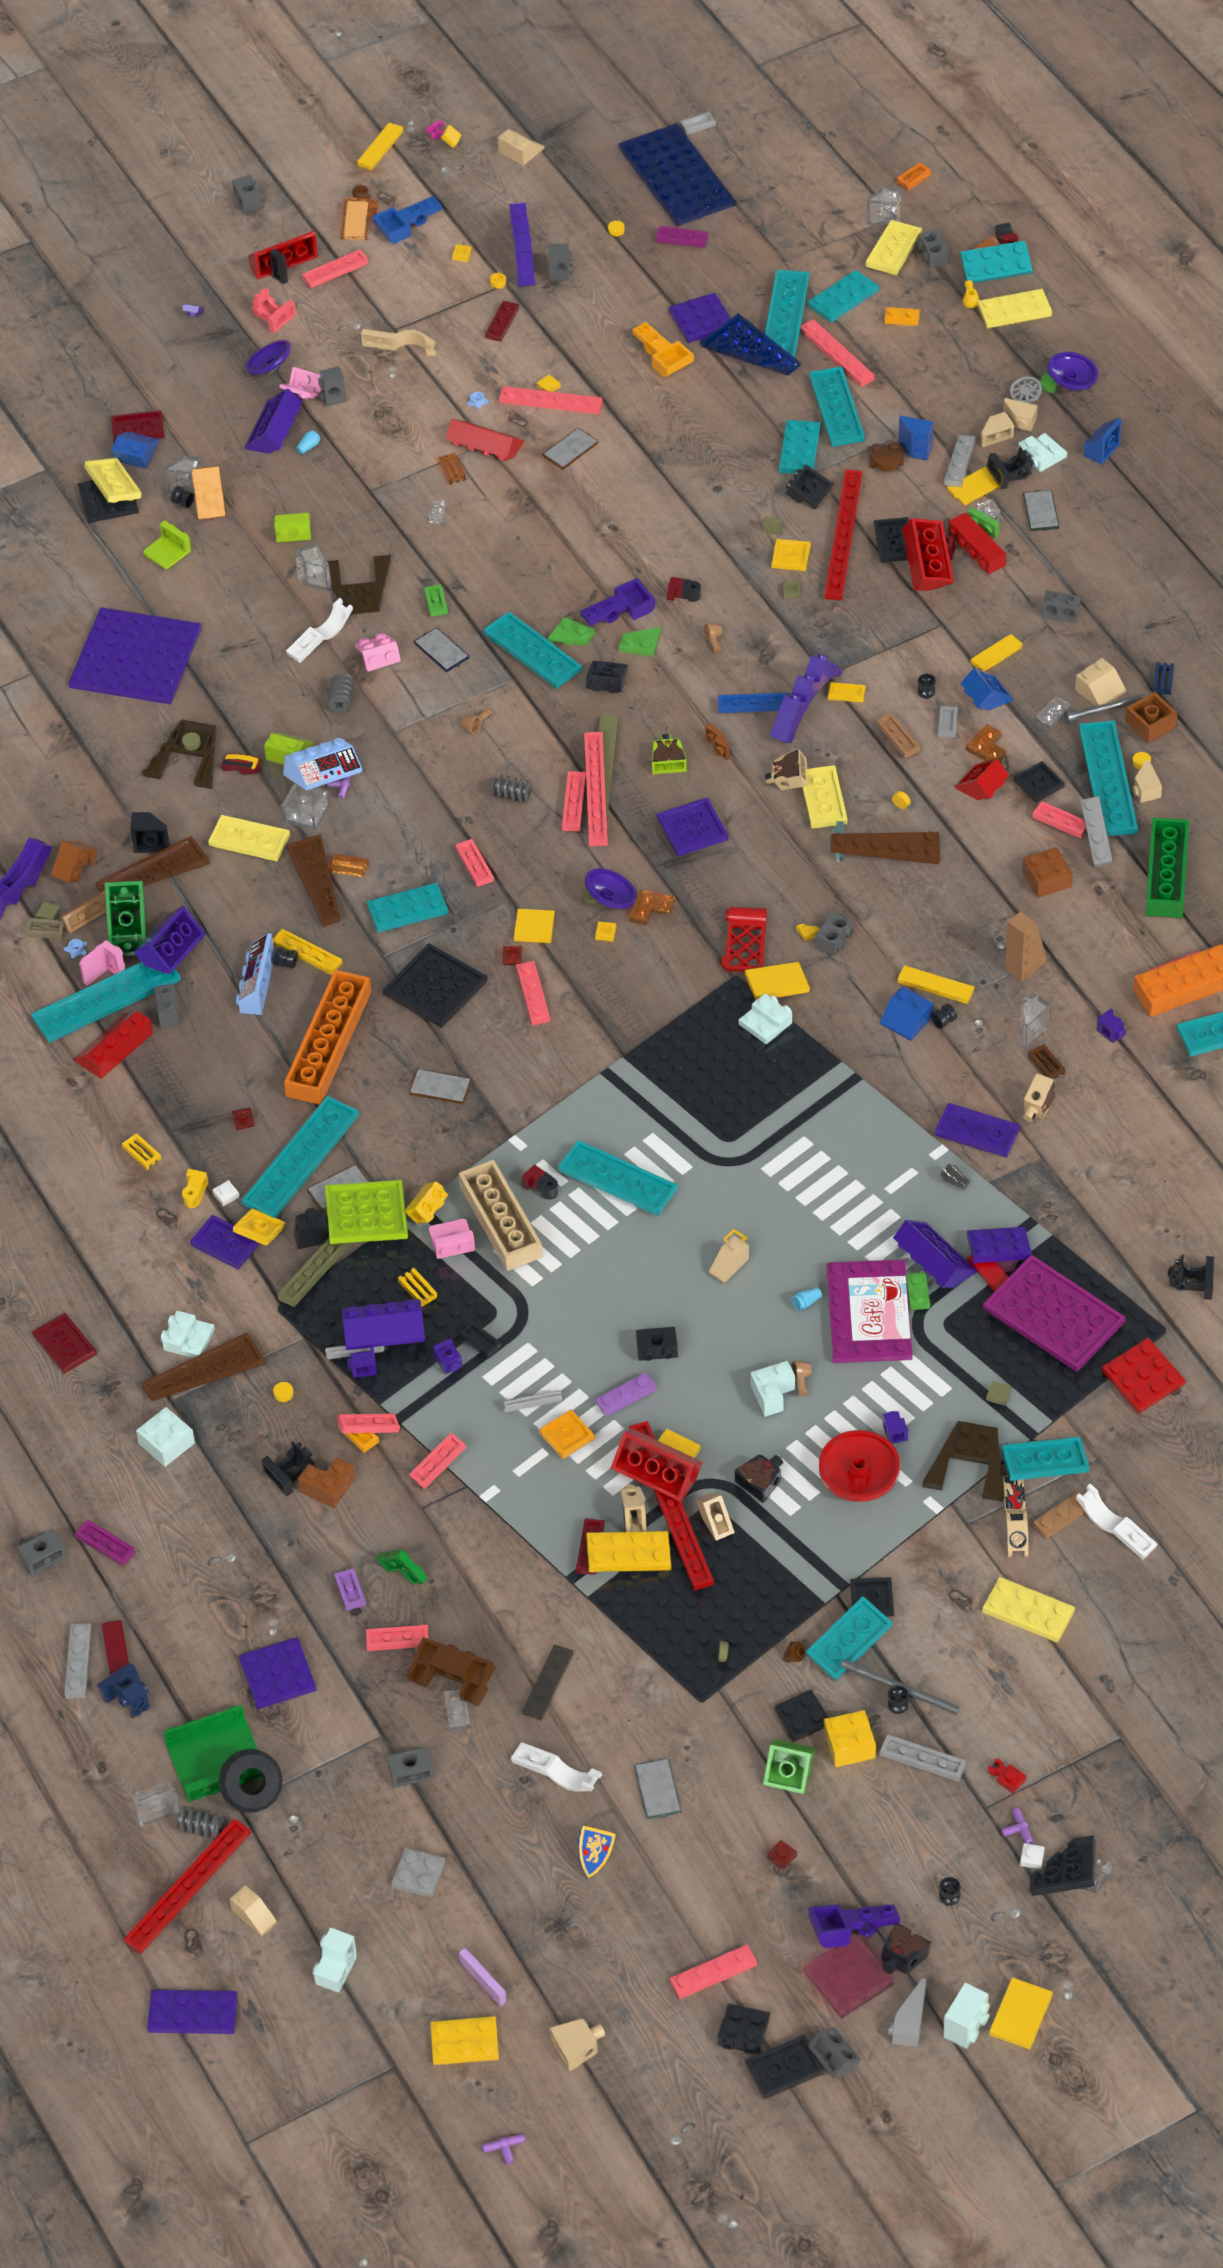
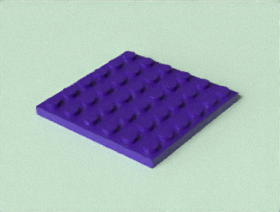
M100 607L69 680V688L171 705L202 629L201 623Z

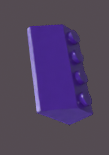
M288 388L269 399L244 448L267 454L275 450L279 451L284 444L283 440L289 434V428L295 422V416L300 411L299 407L302 400Z
M183 905L170 912L139 945L134 953L146 967L170 974L206 934Z
M905 1220L893 1237L898 1243L897 1246L907 1251L911 1255L910 1258L914 1262L919 1263L926 1274L933 1276L936 1279L935 1282L942 1288H955L977 1272L927 1222Z
M420 1300L342 1308L346 1350L425 1341Z

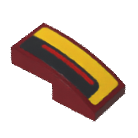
M226 753L220 767L223 771L239 770L241 775L257 774L263 760L248 754Z

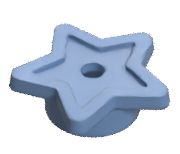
M474 392L469 395L471 400L467 402V405L480 409L482 405L488 404L489 400L484 398V393Z
M72 939L68 946L64 948V951L69 952L72 959L78 955H86L87 952L84 948L87 942Z

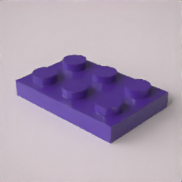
M214 1215L210 1216L190 1241L192 1247L238 1270L260 1243L233 1232L234 1225Z
M1025 1227L967 1230V1239L973 1263L1027 1260L1032 1255Z

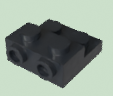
M805 464L802 470L798 468L794 474V481L792 479L789 480L785 486L787 489L785 494L798 503L803 500L816 509L834 483Z
M593 660L586 675V688L592 691L622 692L628 664Z
M728 2003L718 2034V2046H722L727 2050H741L747 2054H760L770 2019V2012Z

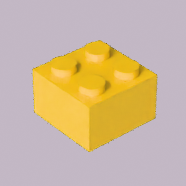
M865 1710L824 1719V1733L835 1767L876 1758V1744Z

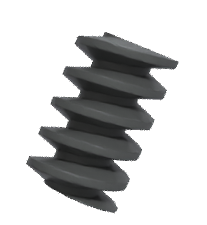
M336 674L331 679L328 707L335 713H345L349 709L353 678L348 674Z
M500 774L498 779L494 778L491 787L492 796L498 795L500 798L504 796L506 799L511 798L513 801L518 799L519 802L525 801L526 803L529 801L531 794V782L529 780L524 785V780L521 779L517 783L516 777L513 778L512 782H510V776L503 780L502 774Z
M185 1805L182 1806L177 1820V1828L180 1829V1832L185 1833L188 1831L189 1834H194L196 1831L197 1836H201L204 1833L206 1838L212 1835L213 1839H216L222 1832L224 1816L218 1819V1812H215L213 1817H210V1811L207 1810L203 1816L202 1809L199 1808L198 1812L194 1814V1807H191L189 1812H186Z

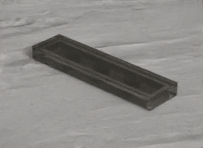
M554 1644L522 1710L523 1715L542 1721L573 1657V1650Z

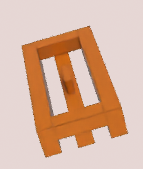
M919 162L897 177L896 183H901V186L903 188L906 187V190L909 191L931 175V169Z

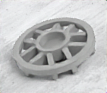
M1033 377L1019 378L1010 387L1011 398L1025 403L1038 401L1042 394L1041 383Z

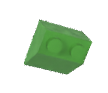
M774 1739L769 1748L763 1785L804 1794L813 1765L815 1748Z

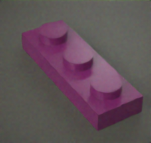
M659 226L656 236V242L703 248L706 247L708 240L707 231Z
M88 1519L75 1533L77 1539L121 1566H124L136 1553L134 1547Z

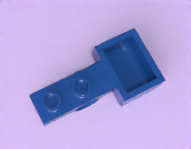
M431 196L400 211H397L394 207L373 215L372 219L376 227L394 244L411 236V223H414L416 226L423 225L427 220V216L442 210V205L434 196Z

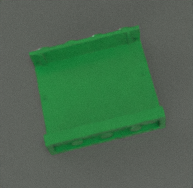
M242 1705L232 1706L225 1711L211 1713L207 1717L191 1720L186 1724L177 1727L173 1726L163 1731L166 1747L188 1803L221 1792L218 1780L221 1767L226 1760L240 1750L257 1749L244 1716ZM256 1768L246 1769L240 1775L239 1785L262 1778L260 1771Z

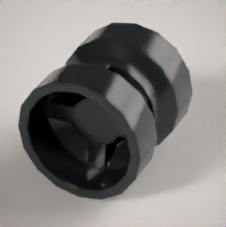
M177 486L173 489L170 499L175 504H181L182 507L189 508L194 501V493L188 490L184 491L182 487Z
M925 673L918 677L917 692L920 697L928 699L935 695L936 679L933 675Z
M278 947L274 959L275 965H286L288 968L294 969L298 961V951H288L284 947Z
M946 1003L940 1010H935L931 1013V1019L938 1028L942 1029L947 1026L948 1022H953L957 1019V1013L953 1006Z
M896 1685L888 1691V1708L892 1713L902 1714L907 1711L909 1693L905 1687Z
M945 1877L941 1880L939 1899L942 1904L953 1906L959 1902L960 1882L954 1877Z

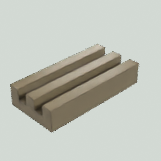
M28 918L25 935L26 937L62 939L65 926L62 920Z

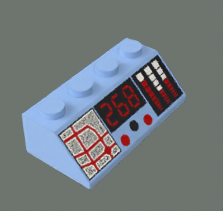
M336 738L333 741L308 747L299 752H293L286 755L284 759L283 775L305 790L362 772V767L353 746L342 738Z
M270 933L253 942L250 951L246 952L247 965L243 966L242 974L244 978L240 980V994L236 996V1005H239L240 1013L262 1015L275 959L273 939Z

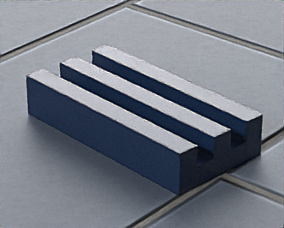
M1156 662L1153 692L1171 695L1174 664L1171 663L1170 666H1167V663L1160 665V662ZM1159 670H1163L1161 689L1157 688ZM1166 671H1170L1168 689H1164Z

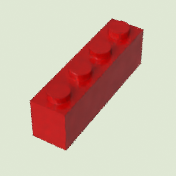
M966 512L949 520V536H953L960 548L964 549L969 557L974 559L979 567L984 569L988 575L1006 566V553Z

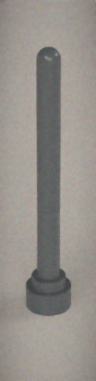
M1141 694L1080 711L1066 710L1064 711V718L1068 725L1073 724L1082 717L1131 705L1146 697V695Z

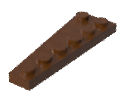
M939 832L834 833L830 836V852L939 865Z
M321 834L287 844V851L322 926L325 927L340 922Z
M190 836L96 882V888L99 892L105 890V882L143 881V886L196 868H201L210 864L208 856Z
M244 1333L142 1382V1388L150 1400L154 1401L250 1369H255L265 1365L266 1362L248 1333Z

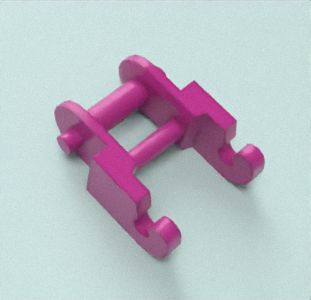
M443 121L432 123V126L426 129V132L431 134V139H441L444 130L438 129H440V124L442 127L444 126Z

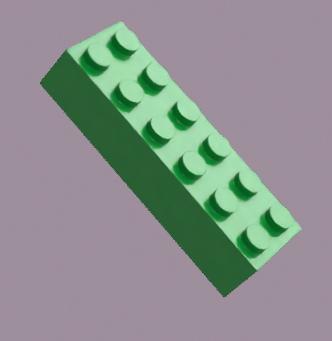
M1152 817L1145 916L1183 918L1189 820Z

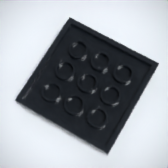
M428 943L382 991L386 997L442 1028L488 981V977Z

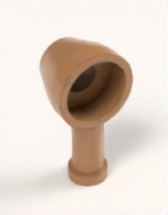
M706 623L704 625L705 639L711 642L713 652L718 654L722 651L717 641V638L722 636V628L718 624Z
M485 708L478 716L466 715L462 718L461 725L468 732L475 734L479 731L482 721L490 717L492 712L489 708Z
M793 1361L791 1368L795 1375V1381H797L798 1394L800 1397H805L809 1393L806 1389L804 1378L811 1375V1365L803 1361Z

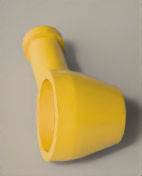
M968 280L965 282L966 293L963 296V305L968 308H975L978 306L979 296L977 291L973 289V282Z

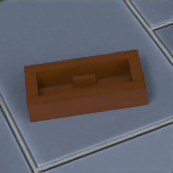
M1044 1044L1028 1052L1029 1059L1044 1076L1053 1079V1077L1058 1078L1059 1074H1065V1068ZM1049 1061H1050V1062L1053 1064V1066L1057 1069L1056 1071H1055V1069L1049 1064Z

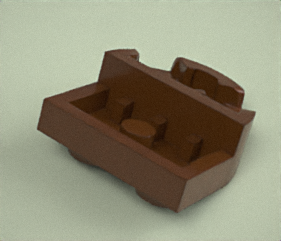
M891 442L886 445L872 444L867 446L870 467L872 469L877 466L880 468V471L896 470L898 465H904V450L901 443Z

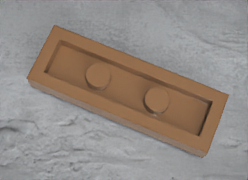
M892 713L876 719V725L904 758L920 752L918 743Z
M105 890L60 916L67 933L74 932L107 912Z
M1081 1491L1033 1521V1527L1045 1540L1086 1513L1076 1499L1078 1494L1084 1495Z

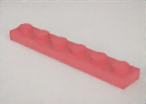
M814 319L801 325L800 332L837 366L842 367L843 371L860 387L875 380V375Z
M503 386L499 403L600 414L603 398Z

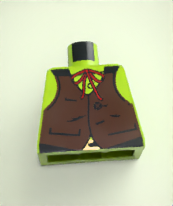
M663 734L661 740L654 741L652 774L687 772L686 756L678 738L671 739L670 734Z

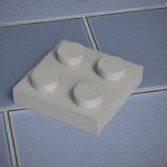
M405 1848L392 1881V1888L433 1898L446 1859Z

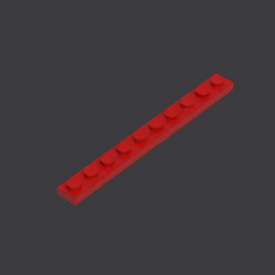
M845 469L825 599L843 600L863 471Z
M648 1421L629 1426V1430L634 1429L655 1439ZM653 1489L694 1591L714 1585V1580L682 1503Z

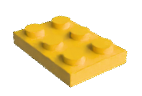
M496 2016L431 2022L433 2065L499 2060Z

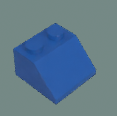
M900 415L899 443L902 444L903 449L911 458L928 460L933 447V422Z
M1118 418L1104 423L1099 429H1096L1093 436L1084 443V457L1102 465L1120 445L1122 419Z
M127 431L117 436L111 451L113 457L118 458L121 463L147 469L159 439Z
M973 668L961 682L965 689L964 692L974 700L973 704L979 709L992 710L1013 700L1012 696L995 675L977 668Z
M901 986L890 999L880 1024L912 1041L931 1020L933 1003Z

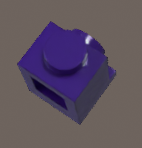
M1109 1009L1097 1018L1096 1030L1113 1043L1125 1036L1124 1023L1119 1017L1113 1015L1112 1009Z
M451 1338L433 1346L434 1358L444 1374L457 1371L460 1367H463L462 1357L453 1345Z
M374 1347L370 1348V1351H359L350 1354L351 1358L347 1359L348 1371H353V1378L377 1375Z
M890 1411L883 1414V1428L887 1440L891 1444L908 1441V1426H906L905 1419L900 1417L899 1411Z

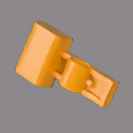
M647 322L633 329V335L644 344L646 352L652 355V367L663 377H667L694 362V354L682 343L677 341L671 344Z

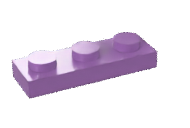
M645 1372L596 1398L595 1403L605 1417H608L655 1392L657 1386Z

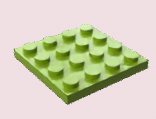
M402 1180L325 1185L330 1244L408 1239Z

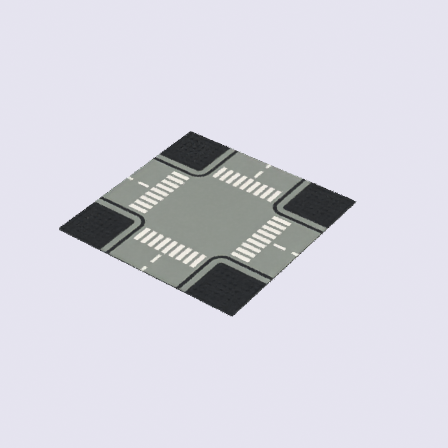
M738 976L729 979L470 1167L473 1168L491 1160L496 1162L542 1243V1258L506 1271L460 1189L458 1176L443 1187L448 1196L444 1200V1205L435 1211L434 1218L430 1222L416 1224L406 1214L408 1239L368 1241L325 1272L295 1307L286 1303L278 1307V1312L326 1356V1348L346 1345L342 1308L414 1300L399 1283L398 1277H404L406 1272L410 1273L411 1269L415 1268L437 1292V1298L421 1307L425 1341L384 1346L383 1352L374 1353L377 1375L353 1378V1371H348L347 1359L351 1358V1356L329 1360L386 1413L395 1414L398 1424L430 1453L451 1432L459 1438L467 1448L447 1469L700 1703L708 1700L850 1586V1579L862 1577L986 1478L989 1465L950 1458L943 1490L922 1487L924 1478L958 1421L998 1428L1000 1465L1004 1463L1001 1452L1002 1445L1031 1442L1108 1380L1101 1371L1104 1365L1145 1339L1149 1338L1154 1343L1166 1333V1328L796 1023L792 1021V1024L768 1044H765L740 1026L739 1019L752 1009L755 998L750 986ZM577 1140H580L677 1184L678 1190L661 1214L656 1216L559 1172L558 1166ZM535 1164L557 1180V1197L549 1200L545 1199L539 1191L532 1187L529 1190L522 1187V1175ZM466 1219L469 1230L474 1235L475 1251L437 1259L429 1227ZM905 1220L927 1222L966 1260L971 1255L967 1230L1025 1227L1033 1256L1125 1316L1126 1321L1088 1362L1076 1372L983 1309V1304L995 1291L990 1288L977 1272L955 1288H942L935 1282L936 1279L933 1276L926 1274L930 1309L910 1310L909 1305L912 1360L833 1363L827 1262L905 1259L906 1274L924 1272L923 1267L919 1263L914 1262L907 1251L900 1249L897 1246L898 1243L893 1239ZM735 1229L748 1237L745 1243L749 1245V1260L725 1283H722L710 1275L709 1270L721 1247L726 1243L724 1238ZM733 1233L727 1240H729L733 1235L739 1238L740 1240L742 1238L737 1234ZM1026 1260L1000 1261L996 1263L1010 1277ZM408 1280V1284L424 1300L425 1298L423 1297V1295L420 1292H418L416 1288L412 1285V1283ZM816 1287L820 1289L822 1298L818 1299L806 1310H797L793 1306L792 1296L796 1292ZM472 1321L501 1342V1347L489 1358L482 1355L459 1337V1333ZM664 1327L676 1328L678 1357L638 1361L636 1330ZM451 1338L453 1345L462 1357L463 1367H460L457 1371L444 1374L434 1358L433 1346ZM797 1360L810 1363L811 1375L804 1378L809 1394L805 1397H800L797 1381H795V1390L782 1394L783 1411L765 1417L751 1388L750 1372L788 1361L790 1366L793 1361ZM646 1372L656 1384L657 1390L605 1417L596 1405L595 1399ZM992 1381L1012 1386L1006 1406L986 1401ZM556 1390H560L562 1394L561 1402L505 1412L503 1401ZM572 1409L594 1433L595 1440L562 1459L539 1434V1429ZM890 1411H899L900 1417L905 1419L906 1426H908V1441L892 1444L900 1460L899 1477L893 1488L882 1497L866 1502L848 1501L831 1493L823 1484L819 1474V1457L824 1446L835 1436L852 1430L870 1431L886 1438L883 1428V1414ZM648 1421L657 1441L664 1431L669 1429L701 1445V1450L695 1457L703 1462L695 1483L681 1503L714 1580V1585L694 1591L653 1489L610 1469L623 1433L629 1430V1426ZM760 1454L770 1460L774 1455H778L783 1460V1464L779 1467L781 1469V1481L764 1503L735 1482V1470ZM629 1484L641 1487L645 1504L647 1532L668 1531L671 1570L597 1572L596 1575L576 1573L585 1518L605 1520L604 1532H626L620 1490ZM713 1492L722 1496L734 1530L733 1534L719 1540H715L702 1519L696 1499ZM631 1511L632 1518L638 1516L637 1511ZM720 1641H727L728 1655L725 1662H718Z

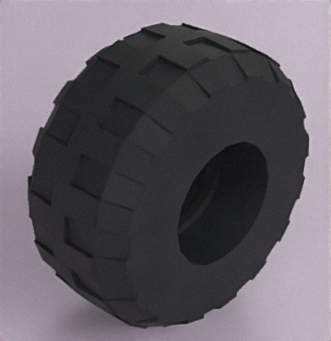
M244 1749L232 1754L221 1767L218 1781L221 1794L229 1805L239 1811L253 1813L265 1810L277 1800L282 1789L283 1778L278 1763L269 1754L257 1749ZM249 1768H256L262 1775V1784L254 1793H245L239 1786L240 1775Z

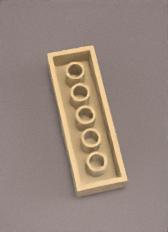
M491 1160L458 1173L460 1189L506 1271L542 1258V1243L496 1162Z

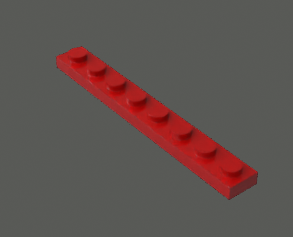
M234 1818L124 1938V1943L139 1954H142L251 1834V1830Z

